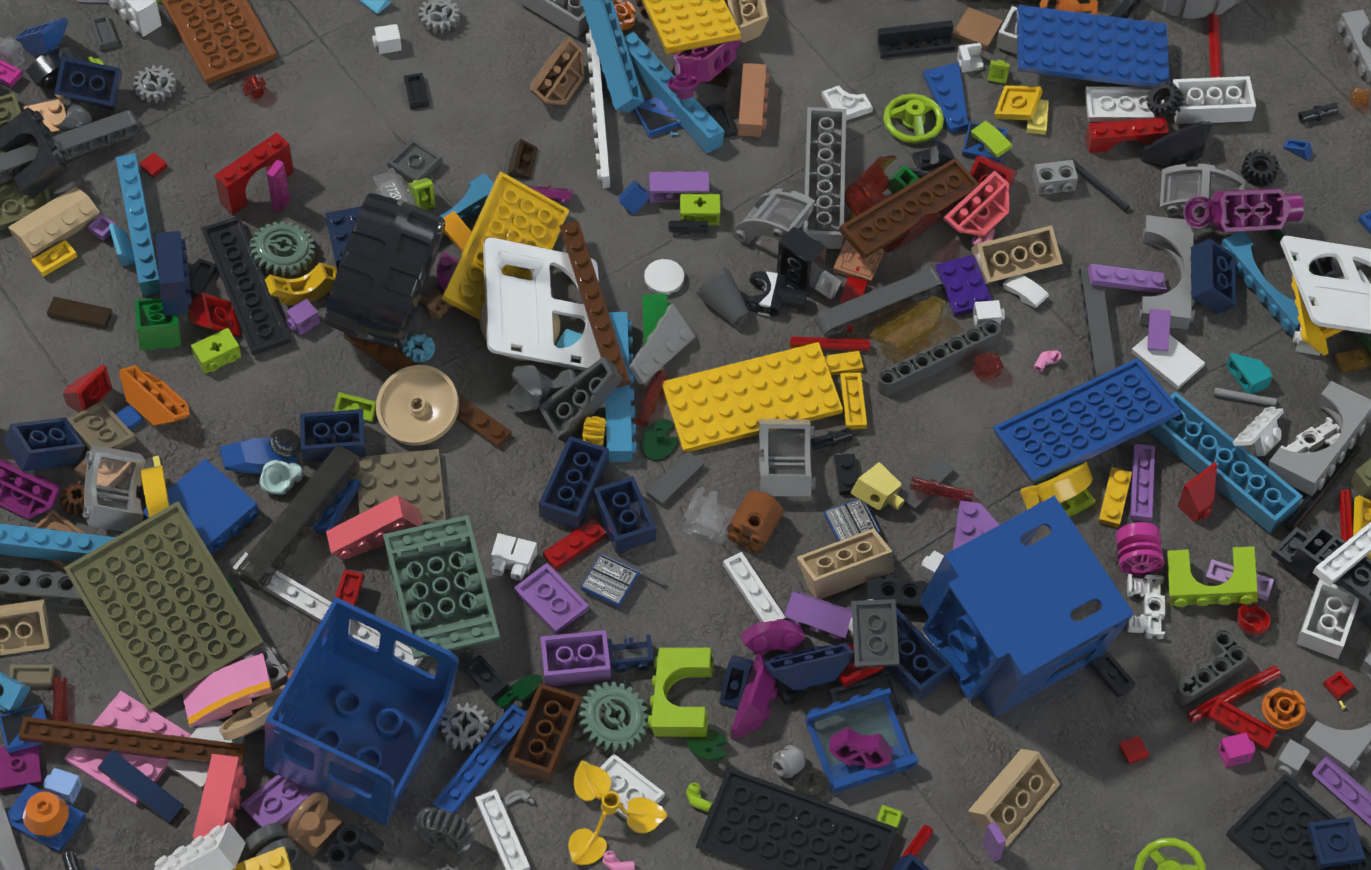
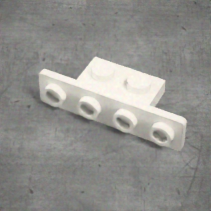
M1265 408L1233 441V445L1254 444L1257 456H1265L1281 440L1282 434L1281 429L1278 427L1277 419L1284 413L1283 408Z

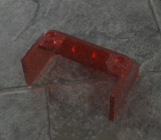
M895 155L878 157L845 191L844 200L856 216L886 199L883 192L889 187V178L884 170L896 159ZM940 213L925 214L902 237L882 249L885 252L898 250L921 236L942 215Z

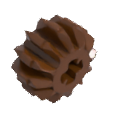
M78 481L77 485L70 483V488H63V494L60 495L62 509L67 511L69 516L75 514L77 518L83 513L85 484L82 485L80 481Z

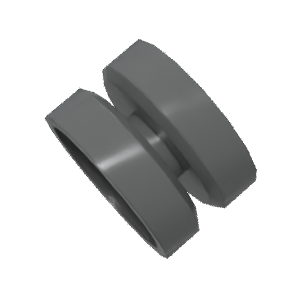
M270 823L252 833L245 840L246 844L241 857L246 861L284 846L292 865L299 855V848L292 839L288 838V833L282 824Z

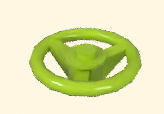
M912 93L893 99L884 110L883 121L886 129L893 137L902 142L917 144L927 142L939 134L943 128L944 116L941 108L934 100L924 95ZM903 102H907L906 104L895 108L897 105ZM932 109L937 118L936 125L932 131L924 135V114ZM891 118L902 119L906 127L914 129L916 136L905 135L898 131L892 125Z
M1160 838L1147 844L1138 854L1134 870H1143L1145 861L1150 856L1158 864L1157 870H1207L1206 863L1200 852L1188 842L1177 838ZM1162 847L1182 849L1193 858L1196 865L1183 864L1174 857L1168 858L1158 849Z

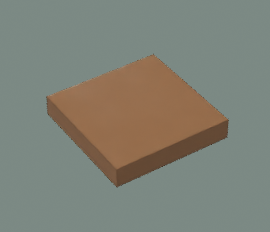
M968 7L955 28L953 37L969 44L981 43L982 49L988 50L1002 26L1003 20Z

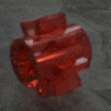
M250 75L242 83V90L245 96L250 95L252 99H258L264 95V91H267L265 87L266 82L263 77L258 78L257 75Z

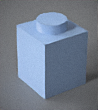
M53 768L51 774H48L44 781L46 792L58 795L66 803L72 805L82 787L78 775L57 768Z

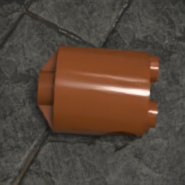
M749 491L727 526V539L732 543H738L745 547L748 552L756 554L758 550H762L766 546L784 513L782 506L769 493Z

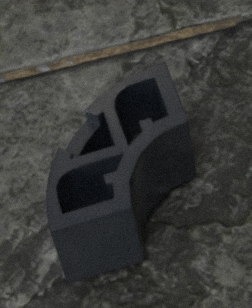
M74 47L54 49V53L46 57L41 55L26 69V72L36 86L51 89L57 83L62 56L83 60Z

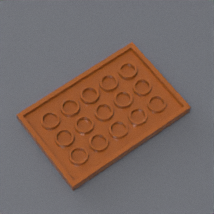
M162 0L163 6L205 84L277 58L272 44L247 0Z

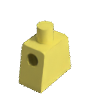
M880 462L860 476L851 491V494L877 510L883 509L888 504L899 510L905 502L903 498L897 495L902 486L901 482Z

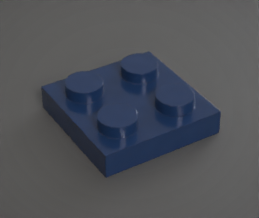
M1353 817L1310 822L1307 828L1319 868L1364 862L1365 855Z

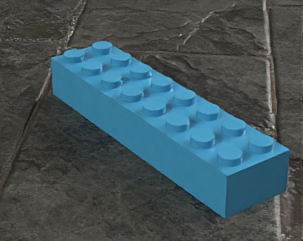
M1175 391L1170 397L1181 409V415L1148 430V432L1198 474L1215 462L1217 464L1215 488L1271 534L1297 510L1303 496L1243 446H1234V439Z

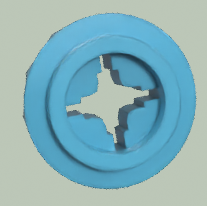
M416 333L412 337L408 336L402 351L405 356L416 363L425 362L433 356L435 344L432 338L427 337L425 333L423 335ZM415 344H417L418 346L422 345L423 351L419 348L415 349Z

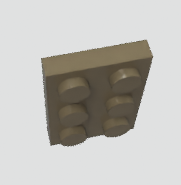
M104 401L67 419L79 438L90 450L92 445L120 450L136 441L135 435Z

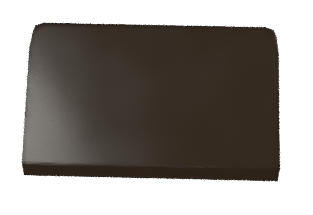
M520 139L514 145L507 175L530 179L538 147Z

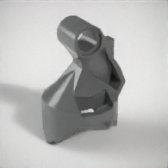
M534 365L517 366L514 368L512 378L518 384L509 394L507 407L518 412L540 410L539 405L577 376L573 370H564L555 380H551Z

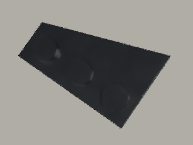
M892 672L858 681L846 688L840 686L829 690L832 703L837 701L844 703L850 701L851 697L862 694V696L869 695L871 691L877 688H883V690L890 688L891 694L889 699L895 714H906ZM881 702L845 712L886 715Z

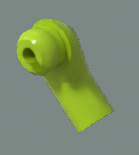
M690 783L686 789L689 804L692 807L709 813L713 803L702 799L699 791L701 787L698 783Z

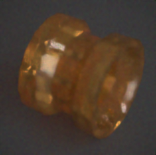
M1352 87L1350 105L1356 106L1361 104L1363 107H1367L1370 89L1366 87L1363 89Z

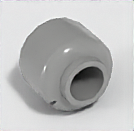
M787 745L773 755L772 768L778 776L790 778L802 771L805 766L803 751L793 745Z

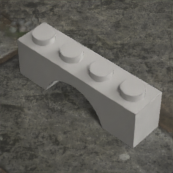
M1364 10L1342 13L1337 24L1338 31L1342 33L1345 45L1351 52L1352 60L1357 64L1359 75L1363 77L1365 83L1371 82V48L1362 40L1367 34L1370 22Z

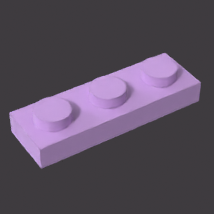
M1212 559L1205 581L1216 585L1225 583L1232 576L1234 566ZM1256 574L1258 598L1267 601L1274 579Z

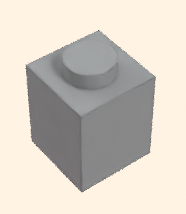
M1290 739L1274 769L1283 776L1285 774L1294 780L1310 750Z

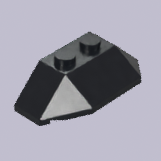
M1200 121L1156 140L1152 145L1143 147L1140 160L1143 163L1168 168L1200 159L1203 156L1212 123L1210 121Z

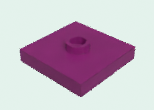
M39 745L12 753H7L6 746L0 747V792L24 788L27 784L32 786L42 785Z

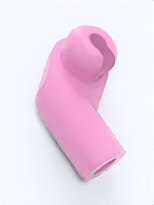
M991 229L982 238L980 236L977 238L973 237V246L993 240L995 229Z
M1058 350L1042 352L1033 369L1038 373H1042L1046 365L1055 364L1061 359V353Z
M607 851L604 853L603 863L609 870H635L634 861L621 862L616 858L615 852Z

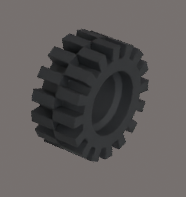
M1164 81L1163 85L1158 83L1157 88L1155 86L1152 87L1153 92L1149 91L1148 95L1150 97H1146V104L1157 118L1166 117L1170 119L1171 114L1174 117L1176 111H1181L1179 107H1183L1184 103L1182 101H1185V98L1175 84ZM1170 96V99L1165 104L1160 105L1165 97Z
M1257 149L1254 150V153L1251 151L1245 156L1241 174H1243V178L1247 179L1249 184L1252 181L1253 186H1256L1258 183L1259 187H1263V184L1268 186L1269 183L1272 184L1279 169L1278 159L1275 160V155L1270 156L1271 152L1269 151L1266 154L1264 153L1265 150L1261 149L1259 153ZM1261 165L1265 167L1267 171H1259L1255 169L1253 166Z

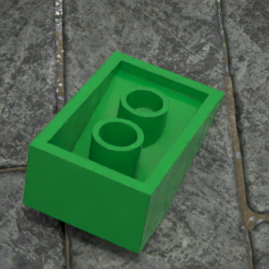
M161 297L135 300L136 327L140 351H153L158 348L172 349L176 346H181L178 314L164 316Z

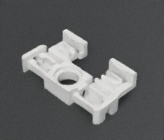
M1326 417L1324 424L1316 429L1310 427L1297 435L1295 442L1287 447L1281 445V448L1292 452L1311 453L1322 446L1324 442L1326 445L1329 444L1328 446L1332 445L1340 436V427L1337 424L1333 425V420ZM1310 437L1313 438L1315 442L1307 443L1304 439Z
M1128 574L1127 596L1138 594L1140 597H1143L1145 595L1144 615L1141 614L1140 617L1133 615L1127 622L1128 632L1144 633L1145 631V638L1152 639V636H1156V639L1164 638L1165 632H1161V619L1163 620L1165 616V596L1161 595V584L1164 581L1163 576L1146 575L1143 581L1140 578H1132V574ZM1156 603L1160 606V610L1152 611L1148 605Z

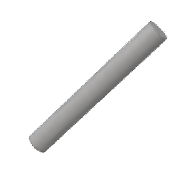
M1220 388L1214 389V396L1276 406L1277 398Z

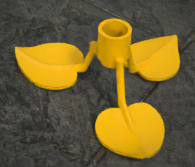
M584 760L580 762L575 772L574 790L583 801L590 802L596 797L598 800H602L601 810L603 812L594 834L589 829L581 828L570 836L568 849L571 860L576 865H590L603 857L607 843L604 838L597 835L600 832L606 815H613L620 809L623 814L628 815L627 825L629 828L641 834L653 831L667 818L666 811L660 805L644 797L631 799L628 802L627 811L623 807L624 804L620 803L619 795L614 791H609L611 778L608 773Z

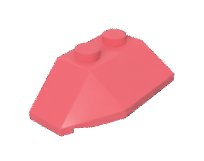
M994 171L943 219L957 232L984 237L1009 213V183Z

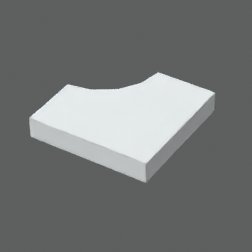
M840 86L824 90L821 93L828 108L846 109V121L873 111V107L865 94H850Z

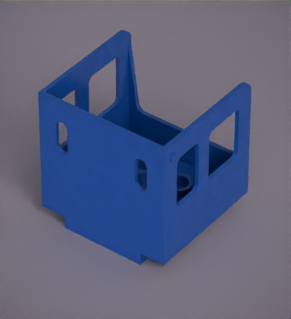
M1055 495L946 553L919 601L929 616L922 629L930 642L953 665L951 674L969 702L981 696L994 718L1091 664L1093 660L1105 653L1134 615ZM1041 525H1046L1050 528V535L1028 546ZM1092 600L1100 603L1101 610L1079 622L1074 621L1070 616L1073 610ZM1089 653L1083 660L1079 661L1078 663L1061 671L1055 672L1058 669L1064 667L1065 665Z
M334 597L265 720L264 768L313 792H324L327 794L328 799L387 826L438 732L439 725L451 704L459 661L457 656L445 648ZM351 619L380 633L379 648H375L351 636ZM396 641H400L434 657L438 661L436 675H432L398 659L395 656Z

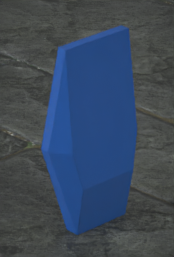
M291 437L251 438L220 446L219 448L224 470L261 475L263 466L267 462L273 460L284 461L288 464H297L298 462Z

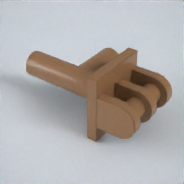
M437 288L428 297L422 295L420 303L427 306L430 317L433 320L435 318L440 320L442 314H446L448 312L447 309L453 307V305L441 299L442 293Z

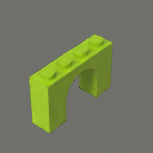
M1255 546L1233 547V574L1225 583L1217 586H1206L1193 578L1190 571L1189 549L1167 551L1170 606L1185 607L1187 605L1207 606L1209 604L1229 605L1231 603L1251 604L1258 602Z
M659 648L658 656H655L654 667L657 671L656 675H653L652 687L655 690L654 695L650 697V707L653 709L652 715L648 716V727L652 729L654 737H707L709 716L706 708L676 706L667 700V696L672 685L681 679L713 676L714 656L711 648Z

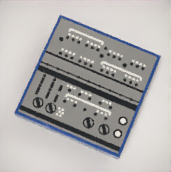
M861 499L824 511V516L837 542L873 528L880 535V530L869 508Z
M601 553L581 585V590L619 608L637 579L639 571Z

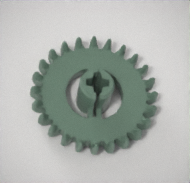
M281 221L280 224L273 222L272 226L266 224L265 228L261 227L259 232L254 233V237L250 241L249 249L251 257L254 258V263L257 264L260 261V269L266 265V273L273 268L274 276H276L278 270H281L283 277L286 270L290 272L291 276L293 275V269H296L298 274H300L301 266L304 270H307V262L311 265L312 259H315L316 246L312 235L306 233L305 228L300 229V225L292 226L291 222L285 224L284 221Z
M604 682L602 688L599 685H595L594 691L588 690V696L582 698V702L585 703L579 705V709L583 711L578 714V718H584L579 723V726H587L583 731V735L591 733L588 741L590 742L596 738V747L604 743V751L612 745L613 752H616L618 745L621 747V751L624 752L626 743L630 749L634 747V741L639 744L641 741L639 735L641 737L646 735L644 729H648V723L645 721H648L649 716L645 714L648 711V707L642 706L645 700L637 698L639 693L635 692L632 694V687L624 689L623 683L617 687L615 682H612L610 687ZM612 702H618L628 710L630 715L628 726L623 722L625 718L624 709L619 705H613ZM601 706H603L605 709V713L602 716V722L599 718V709Z

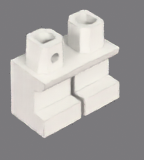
M498 533L491 554L492 574L503 576L504 570L508 569L512 570L511 578L513 580L522 581L525 574L529 575L531 564L536 558L537 543L520 538L516 542V537Z

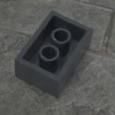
M793 226L779 241L776 273L785 275L788 278L787 284L796 290L807 291V297H809L815 291L819 277L824 272L826 247L820 241L814 240L804 231L798 230Z

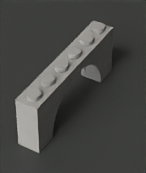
M1146 215L1143 226V243L1154 245L1167 252L1180 269L1181 281L1174 289L1165 294L1151 297L1143 296L1139 315V324L1149 325L1150 309L1171 310L1170 328L1188 330L1189 323L1194 321L1195 310H1191V305H1194L1195 300L1191 298L1190 257L1191 247L1195 246L1193 240L1196 241L1197 229L1188 225L1185 219Z
M1333 381L1321 393L1319 408L1329 413L1340 427L1339 438L1329 447L1311 453H1298L1279 448L1269 461V469L1289 485L1313 496L1317 489H1322L1325 478L1333 474L1337 462L1341 463L1343 461L1346 450L1352 449L1356 442V437L1358 435L1361 436L1365 431L1367 422L1371 423V400Z
M1371 652L1360 668V671L1370 680ZM1316 721L1306 733L1300 745L1309 749L1310 753L1321 761L1324 757L1328 756L1346 773L1349 771L1354 772L1361 763L1358 760L1361 755L1366 757L1371 750V723L1354 730H1339Z

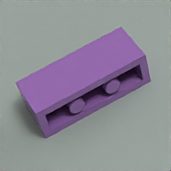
M649 172L650 203H680V194L709 193V172Z
M795 590L791 594L784 616L797 625L805 623L810 625V630L819 633L824 630L830 633V637L841 640L842 637L847 638L849 636L852 610Z

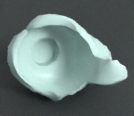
M273 460L263 466L259 483L261 488L267 493L284 495L293 487L294 482L299 483L302 480L304 471L298 464H288L284 461Z

